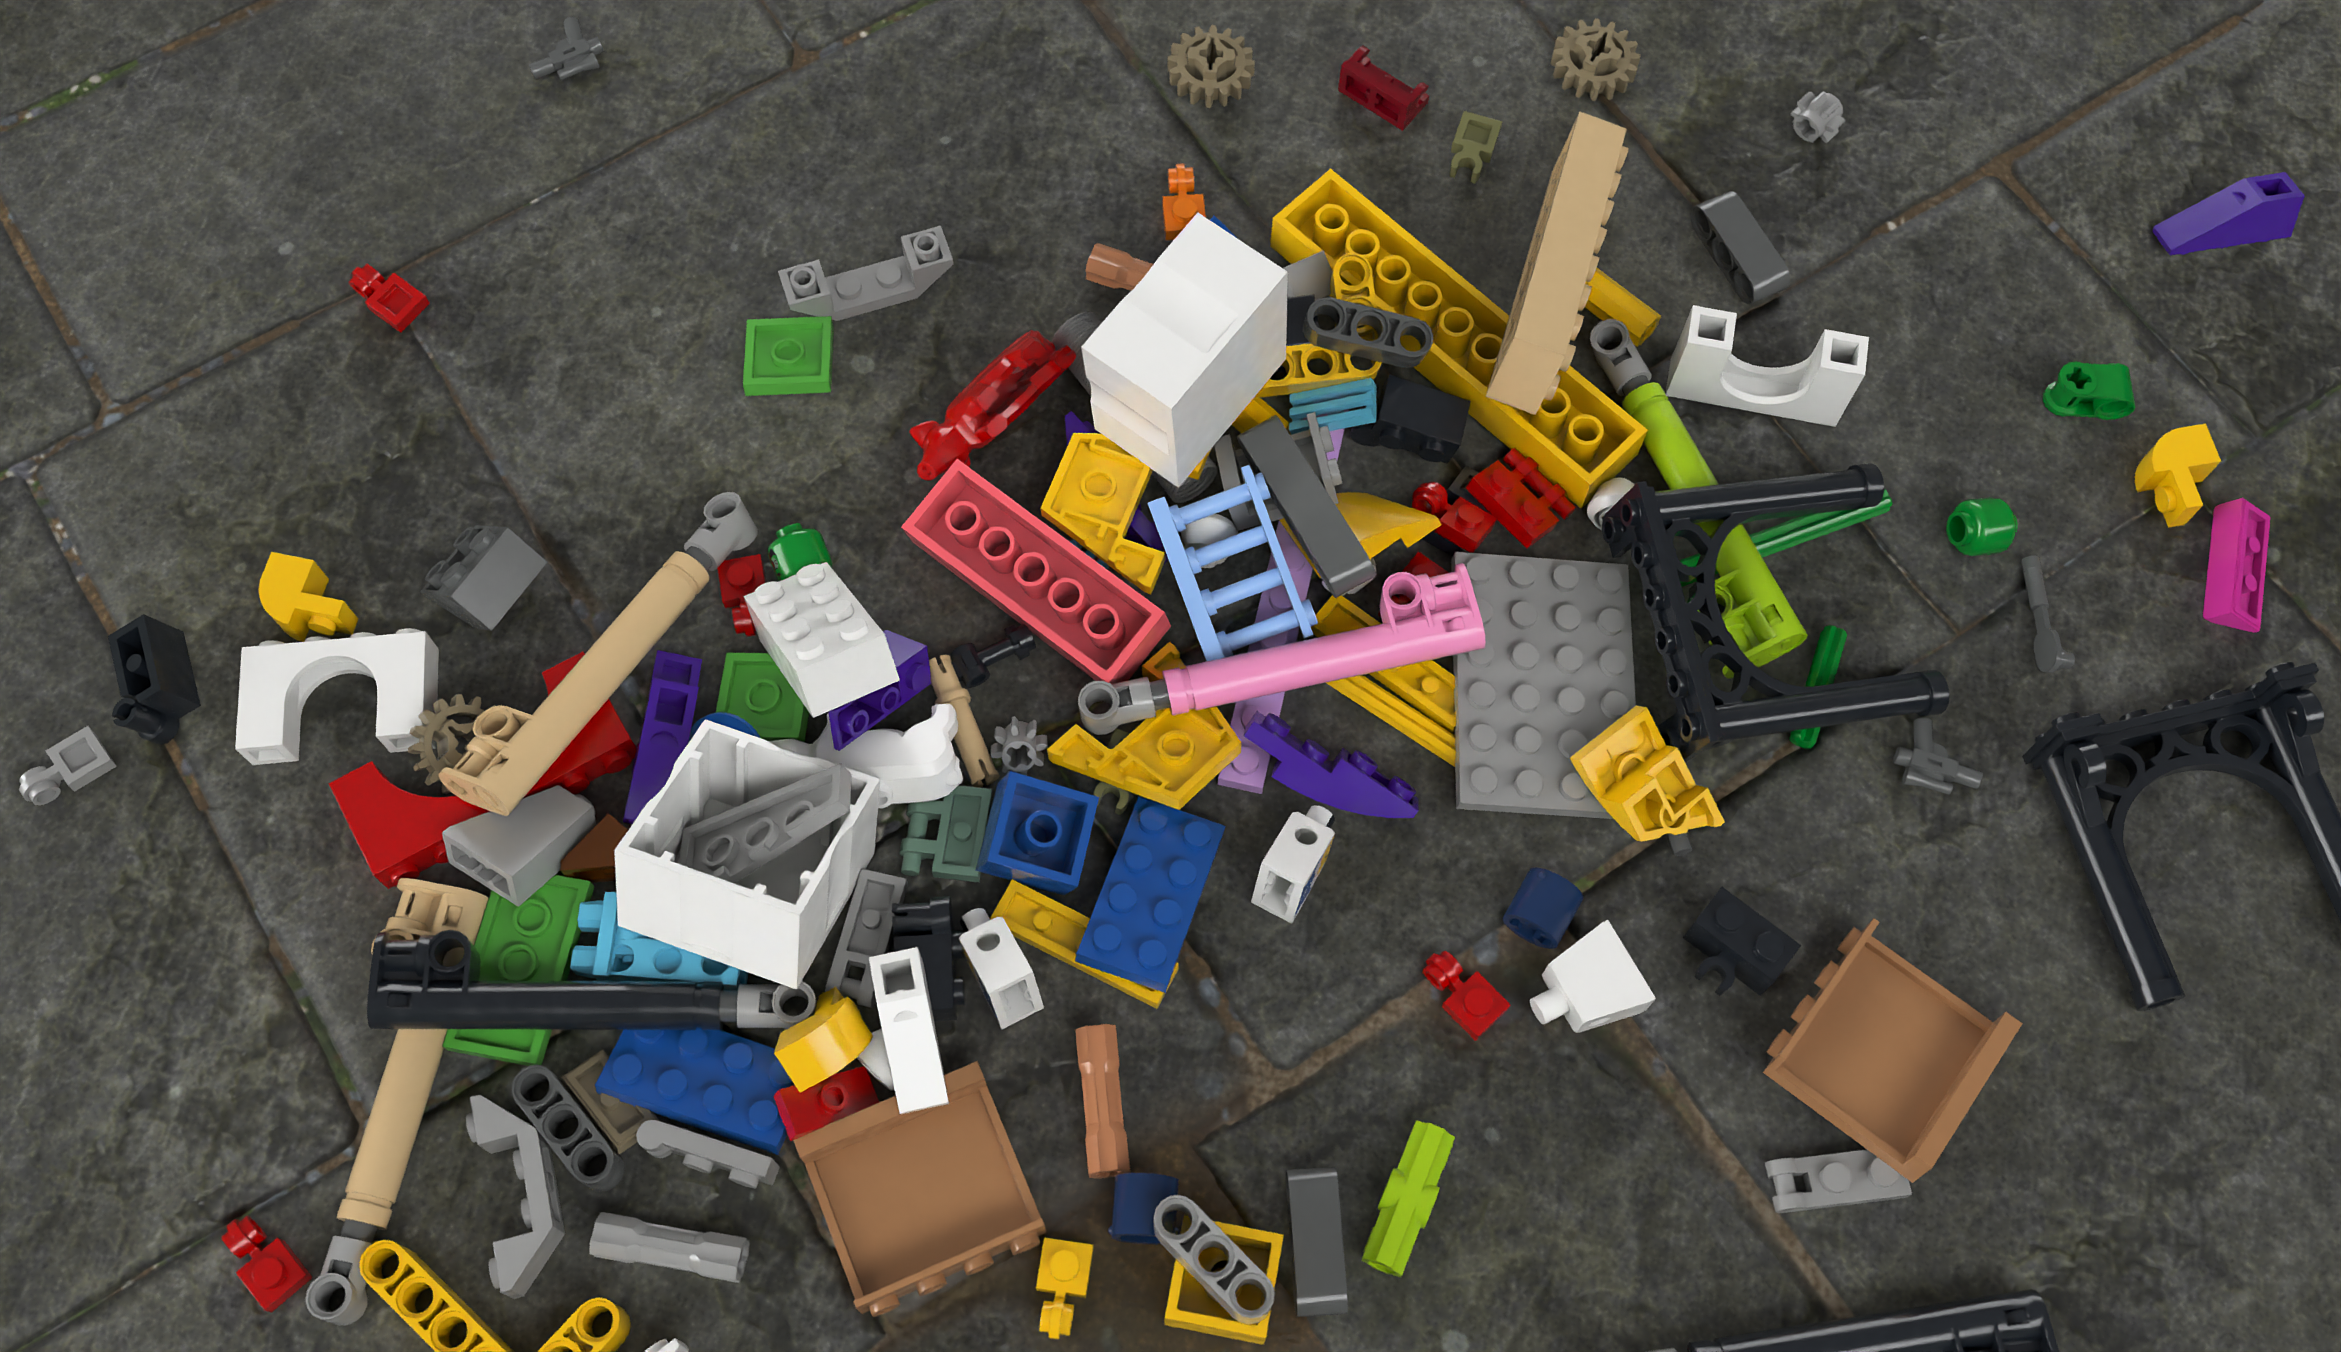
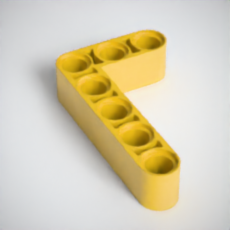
M1348 253L1337 259L1330 277L1331 297L1377 308L1372 268L1370 262L1364 256L1358 253ZM1345 270H1353L1360 275L1362 282L1354 286L1347 285L1341 280L1339 274ZM1365 325L1364 327L1357 328L1358 335L1366 341L1378 339V334L1373 327ZM1313 344L1286 346V360L1281 365L1286 369L1287 376L1279 381L1269 379L1254 398L1293 394L1367 378L1374 380L1382 362L1371 360L1373 367L1363 371L1356 369L1352 365L1350 357L1353 355L1317 347ZM1315 358L1322 359L1327 362L1330 371L1322 376L1315 375L1308 369L1307 363Z
M390 1240L377 1241L366 1248L359 1264L362 1277L435 1352H514L415 1252ZM397 1254L399 1257L398 1269L392 1276L384 1279L382 1276L384 1262L390 1256ZM431 1288L433 1291L431 1305L424 1312L417 1313L415 1308L417 1296L424 1289ZM590 1299L571 1315L538 1352H566L570 1350L573 1352H615L629 1335L631 1327L629 1315L625 1309L608 1299ZM610 1311L613 1316V1324L610 1331L604 1336L595 1337L592 1331L593 1321L600 1313ZM465 1321L468 1329L467 1337L458 1347L452 1348L449 1343L450 1332L455 1325Z

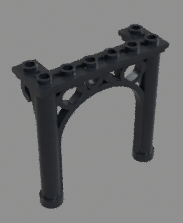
M1872 463L1852 465L1844 471L1654 491V487H1647L1646 481L1637 482L1602 516V535L1604 540L1609 543L1612 558L1621 557L1631 549L1632 562L1639 570L1644 588L1643 602L1651 613L1655 628V645L1658 652L1662 654L1667 671V689L1670 695L1674 697L1678 711L1658 726L1665 744L1677 747L1685 763L1704 750L1728 744L1735 739L1913 713L1924 717L1942 714L1947 709L1949 704L1948 684L1944 676L1937 670L1812 687L1795 686L1781 682L1760 670L1743 654L1729 634L1718 607L1715 591L1716 561L1720 548L1732 529L1744 523L1757 520L1875 507L1881 502L1884 494L1883 476L1876 465ZM1724 521L1715 529L1710 537L1700 526L1694 524ZM1675 536L1686 538L1699 552L1700 558L1696 567H1688L1678 559L1673 545ZM1696 578V583L1689 588V599L1686 603L1680 581L1690 582ZM1694 631L1701 636L1704 644L1711 641L1713 645L1700 653ZM1709 659H1717L1723 662L1734 672L1731 692H1724L1713 684L1711 673L1708 669ZM1748 685L1768 696L1767 698L1741 700L1742 695L1747 691Z
M2293 662L2283 663L2265 672L2267 678L2247 687L2245 692L2232 694L2229 689L2222 690L2205 697L2203 702L2190 704L2188 699L2179 700L2164 706L2160 712L2148 714L2146 709L2136 710L2122 716L2119 721L2109 724L2105 723L2100 713L2081 717L2078 712L2065 714L2054 719L2051 722L2052 727L2047 732L2037 736L2034 739L2036 743L2022 756L2025 764L2032 763L2035 770L2042 769L2134 989L2130 991V995L2137 1011L2158 1008L2185 997V993L2130 867L2123 842L2124 822L2132 802L2146 786L2165 776L2198 770L2223 772L2246 779L2275 797L2292 817L2341 922V814L2321 774L2311 735L2319 733L2324 725V713L2321 703L2314 693L2307 690L2317 682L2314 677L2319 671L2316 663L2295 667ZM2209 729L2204 735L2203 746L2190 744L2181 738L2182 735ZM2239 731L2245 734L2252 744V752L2249 757L2244 759L2227 752L2220 742L2221 733ZM2154 742V757L2146 763L2131 748ZM2267 752L2277 774L2258 764ZM2114 759L2127 767L2130 779L2126 787L2115 786L2105 782L2107 775L2106 760ZM2099 798L2114 802L2107 822L2104 818Z

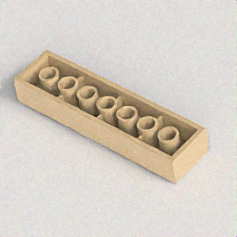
M1579 112L1550 176L1486 397L1536 415L1543 399L1551 401L1557 390L1561 377L1557 375V372L1559 370L1564 372L1568 370L1576 346L1569 344L1570 340L1575 341L1584 316L1577 314L1578 310L1583 311L1592 286L1585 283L1592 280L1599 262V257L1594 256L1593 253L1598 254L1603 244L1607 229L1602 228L1601 225H1606L1614 206V201L1608 198H1613L1621 179V174L1615 171L1619 172L1629 149L1622 146L1626 128Z

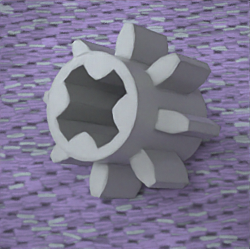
M1809 91L1797 102L1798 107L1791 112V116L1794 117L1793 128L1797 135L1803 140L1812 143L1819 137L1827 143L1839 132L1838 128L1845 122V119L1842 117L1843 107L1841 102L1834 95L1824 91L1817 97Z
M1014 716L1011 723L1005 729L996 726L994 738L998 743L991 745V758L1002 757L1003 773L1012 770L1027 776V770L1034 764L1037 766L1044 765V754L1040 750L1048 748L1047 735L1036 736L1037 721L1032 720L1028 724L1018 721L1016 716Z

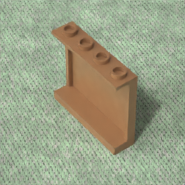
M1873 918L1862 931L1853 927L1840 943L1837 950L1844 954L1838 964L1830 960L1818 975L1814 984L1821 989L1814 998L1807 994L1790 1016L1797 1022L1792 1031L1789 1033L1783 1029L1771 1043L1766 1052L1773 1058L1763 1073L1913 1183L1933 1168L2023 1023L2007 1012L1994 1022L1983 1016L1872 937V933L1880 923Z
M978 1061L944 1075L949 1104L900 1114L897 1098L894 1096L793 1140L799 1157L807 1169L855 1298L853 1302L861 1314L868 1311L871 1312L872 1317L885 1314L900 1306L898 1298L916 1290L919 1296L935 1292L947 1285L945 1277L963 1269L966 1275L980 1272L994 1264L993 1256L1011 1249L1013 1255L1030 1250L1040 1244L1038 1236L1047 1233Z

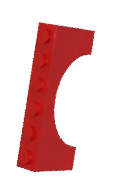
M583 651L542 672L548 696L585 655ZM610 698L524 798L558 785L575 795L585 790L594 779L606 773L619 772L631 763L632 759L635 758L637 748ZM372 761L328 783L373 876L387 889L394 886L397 887L398 881L401 878L417 879L420 872L437 863L449 862L442 832L452 825L489 812V810L470 804L457 796L428 797L402 790L391 784Z

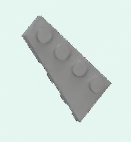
M840 763L684 828L679 864L728 882L736 883L849 812L852 774Z

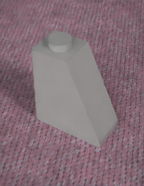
M558 785L523 798L507 816L489 811L448 827L442 832L448 861L457 869L519 907L561 870V861L596 826V812L594 806L587 798L580 794L574 795Z

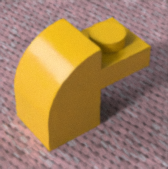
M2200 424L2181 427L2167 432L2156 442L2137 466L2135 472L2137 492L2154 490L2155 504L2158 510L2163 513L2168 528L2185 525L2203 506L2195 483L2203 482L2221 462L2207 425Z
M271 552L260 579L259 597L266 612L286 634L302 642L305 641L309 629L329 636L334 635L335 631L352 635L359 620L345 601L323 597L329 578L314 560Z
M834 987L819 996L814 1015L780 1033L774 1054L801 1093L834 1075L851 1063L868 1046L873 1035L864 1023L856 1004L848 996L843 998L838 988Z

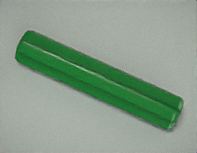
M1833 625L1824 627L1818 640L1805 687L1834 683L1847 638V633L1844 629ZM1821 727L1792 731L1790 742L1795 746L1811 749L1817 742Z

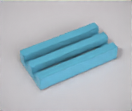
M1372 378L1290 394V403L1293 408L1289 409V416L1292 419V423H1289L1291 434L1309 430L1308 419L1303 420V418L1307 417L1306 414L1315 412L1316 416L1327 414V416L1317 417L1319 427L1328 425L1329 431L1376 422V384ZM1366 406V408L1344 412V410Z

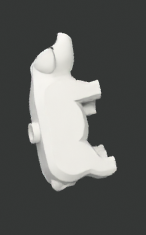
M936 704L932 706L930 719L914 725L905 732L885 728L867 730L840 751L834 749L828 714L827 725L820 737L812 744L795 739L768 741L788 752L820 758L837 765L841 763L846 768L880 779L879 809L886 808L890 804L935 801L949 795L963 780L959 767L960 760L955 756L951 743L958 731L956 711L951 704Z

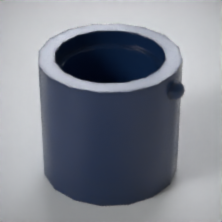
M1530 868L1508 907L1503 921L1511 931L1524 940L1542 948L1556 949L1584 897L1582 892L1564 877L1546 869Z
M1152 1173L1116 1175L1112 1226L1108 1227V1232L1111 1234L1112 1239L1136 1244H1161L1154 1230L1155 1209L1165 1198L1178 1195L1179 1180L1171 1176ZM1177 1210L1165 1215L1162 1225L1170 1234L1179 1235L1180 1230L1176 1227Z

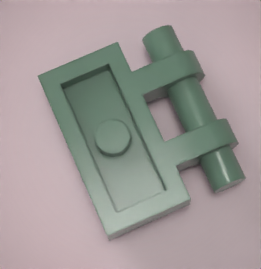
M958 785L949 795L944 796L943 801L908 803L906 815L910 817L907 838L901 840L899 854L903 857L901 873L908 876H918L921 860L927 858L934 859L932 866L933 877L980 882L981 872L975 870L991 811L992 789ZM932 819L940 820L937 841L925 839L928 821Z

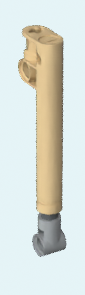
M734 492L721 493L707 502L703 512L706 520L684 544L685 552L676 551L663 564V568L656 572L532 715L499 705L485 710L477 717L473 725L475 737L467 745L468 752L453 769L445 767L438 774L441 782L453 794L470 804L499 815L507 816L513 811L693 601L695 595L709 582L707 571L716 570L732 551L741 550L755 540L758 529L738 494Z
M410 878L399 879L397 888L402 891V895L395 916L388 918L386 927L381 932L389 933L391 940H419L421 935H436L441 931L455 930L464 934L473 945L475 944L489 900L487 896L460 887ZM374 941L372 942L371 953H373ZM458 947L448 951L444 956L443 966L450 967L458 964L464 956V948ZM398 1029L345 1190L347 1195L345 1199H342L336 1217L339 1220L345 1221L340 1236H333L321 1275L310 1284L306 1293L307 1309L313 1316L336 1325H349L356 1322L367 1308L368 1295L365 1289L367 1282L362 1277L359 1266L361 1256L366 1248L373 1244L377 1229L387 1230L392 1214L391 1206L395 1204L444 1051L442 1046L448 1029ZM344 1287L346 1293L345 1301L339 1309L331 1312L329 1299L332 1293Z

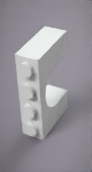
M1692 306L1670 360L1666 388L1667 396L1833 427L1837 425L1865 376L1869 337L1825 329L1813 353L1806 360L1787 367H1760L1743 362L1731 354L1737 313Z
M411 628L400 629L396 634L375 635L361 632L352 634L350 638L329 639L316 636L305 639V642L283 643L270 640L261 642L259 646L242 647L235 749L252 765L299 761L301 713L307 698L324 681L341 674L357 673L374 678L377 684L376 737L390 753L408 751L410 746L419 743V739L409 733L410 729L414 726H425L418 715L426 709L435 713L433 703L438 698L439 649L426 631ZM432 739V749H436V742Z

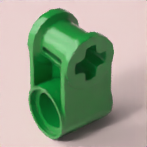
M2077 361L2069 362L2059 371L2057 381L2047 386L2042 398L2044 405L2050 412L2062 417L2078 416L2115 420L2130 415L2136 408L2129 368L2124 364L2118 363L2090 364Z

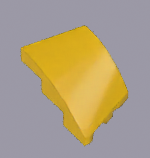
M1336 493L1339 503L1335 505L1366 551L1369 559L1399 539L1409 548L1442 525L1435 515L1368 493ZM1280 519L1279 521L1318 577L1321 578L1285 519Z
M1636 705L1570 757L1578 774L1595 798L1614 820L1637 841L1643 842L1658 839L1664 834L1678 835L1688 833L1689 829L1699 827H1718L1725 823L1709 789L1696 785L1678 748L1665 744L1647 707Z

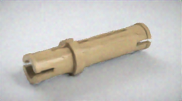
M940 655L941 664L939 665L936 657L929 660L931 684L937 696L935 705L951 704L956 711L958 731L954 736V740L970 776L972 787H983L981 780L984 778L986 784L989 785L996 781L1000 775L993 764L969 706L971 697L968 689L961 687L949 655Z

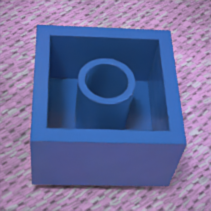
M1008 772L997 783L975 871L1007 880L1013 879L1021 884L1063 896L1078 887L1099 797L1016 772Z

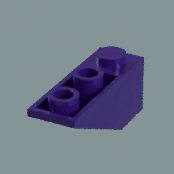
M2286 172L2244 178L2153 226L2152 232L2169 255L2187 254L2189 252L2288 238L2292 236L2305 195Z
M888 630L883 632L900 680L828 711L835 750H842L931 684L927 645Z

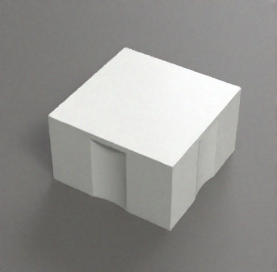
M1197 213L1160 255L1143 279L1121 300L1081 346L1086 378H1088L1091 384L1090 403L1095 430L1179 488L1286 360L1288 272L1203 215Z
M705 719L674 763L672 773L665 786L647 802L614 850L618 926L797 989L855 889L861 868H867L875 853L880 779L846 768L852 774L849 812L736 883L728 882L679 864L683 829L837 764L820 758L788 752L767 740Z

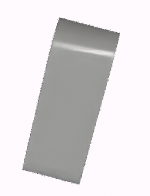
M1180 1195L1169 1196L1162 1200L1155 1209L1154 1230L1159 1242L1234 1319L1240 1323L1250 1325L1259 1323L1266 1318L1272 1308L1275 1295L1273 1284L1269 1278L1192 1200ZM1178 1210L1188 1215L1191 1220V1227L1188 1231L1180 1235H1174L1165 1230L1162 1220L1171 1211ZM1210 1247L1219 1248L1227 1256V1266L1220 1272L1206 1271L1202 1268L1198 1259L1203 1250ZM1251 1284L1261 1289L1265 1299L1262 1307L1253 1311L1240 1307L1236 1301L1235 1293L1243 1285Z

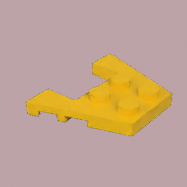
M1073 433L1042 503L1041 514L1143 592L1151 595L1166 560L1165 552L1124 538L1153 470L1102 434ZM1210 451L1188 477L1199 480Z
M1168 642L1143 664L1142 676L1148 677V680L1152 682L1163 679L1162 671L1178 667L1185 669L1186 666L1180 659V652L1175 645ZM1217 706L1197 711L1191 709L1188 713L1172 716L1170 708L1155 711L1156 717L1144 720L1113 749L1107 748L1075 724L1047 749L1048 760L1054 764L1180 810L1241 753V741Z

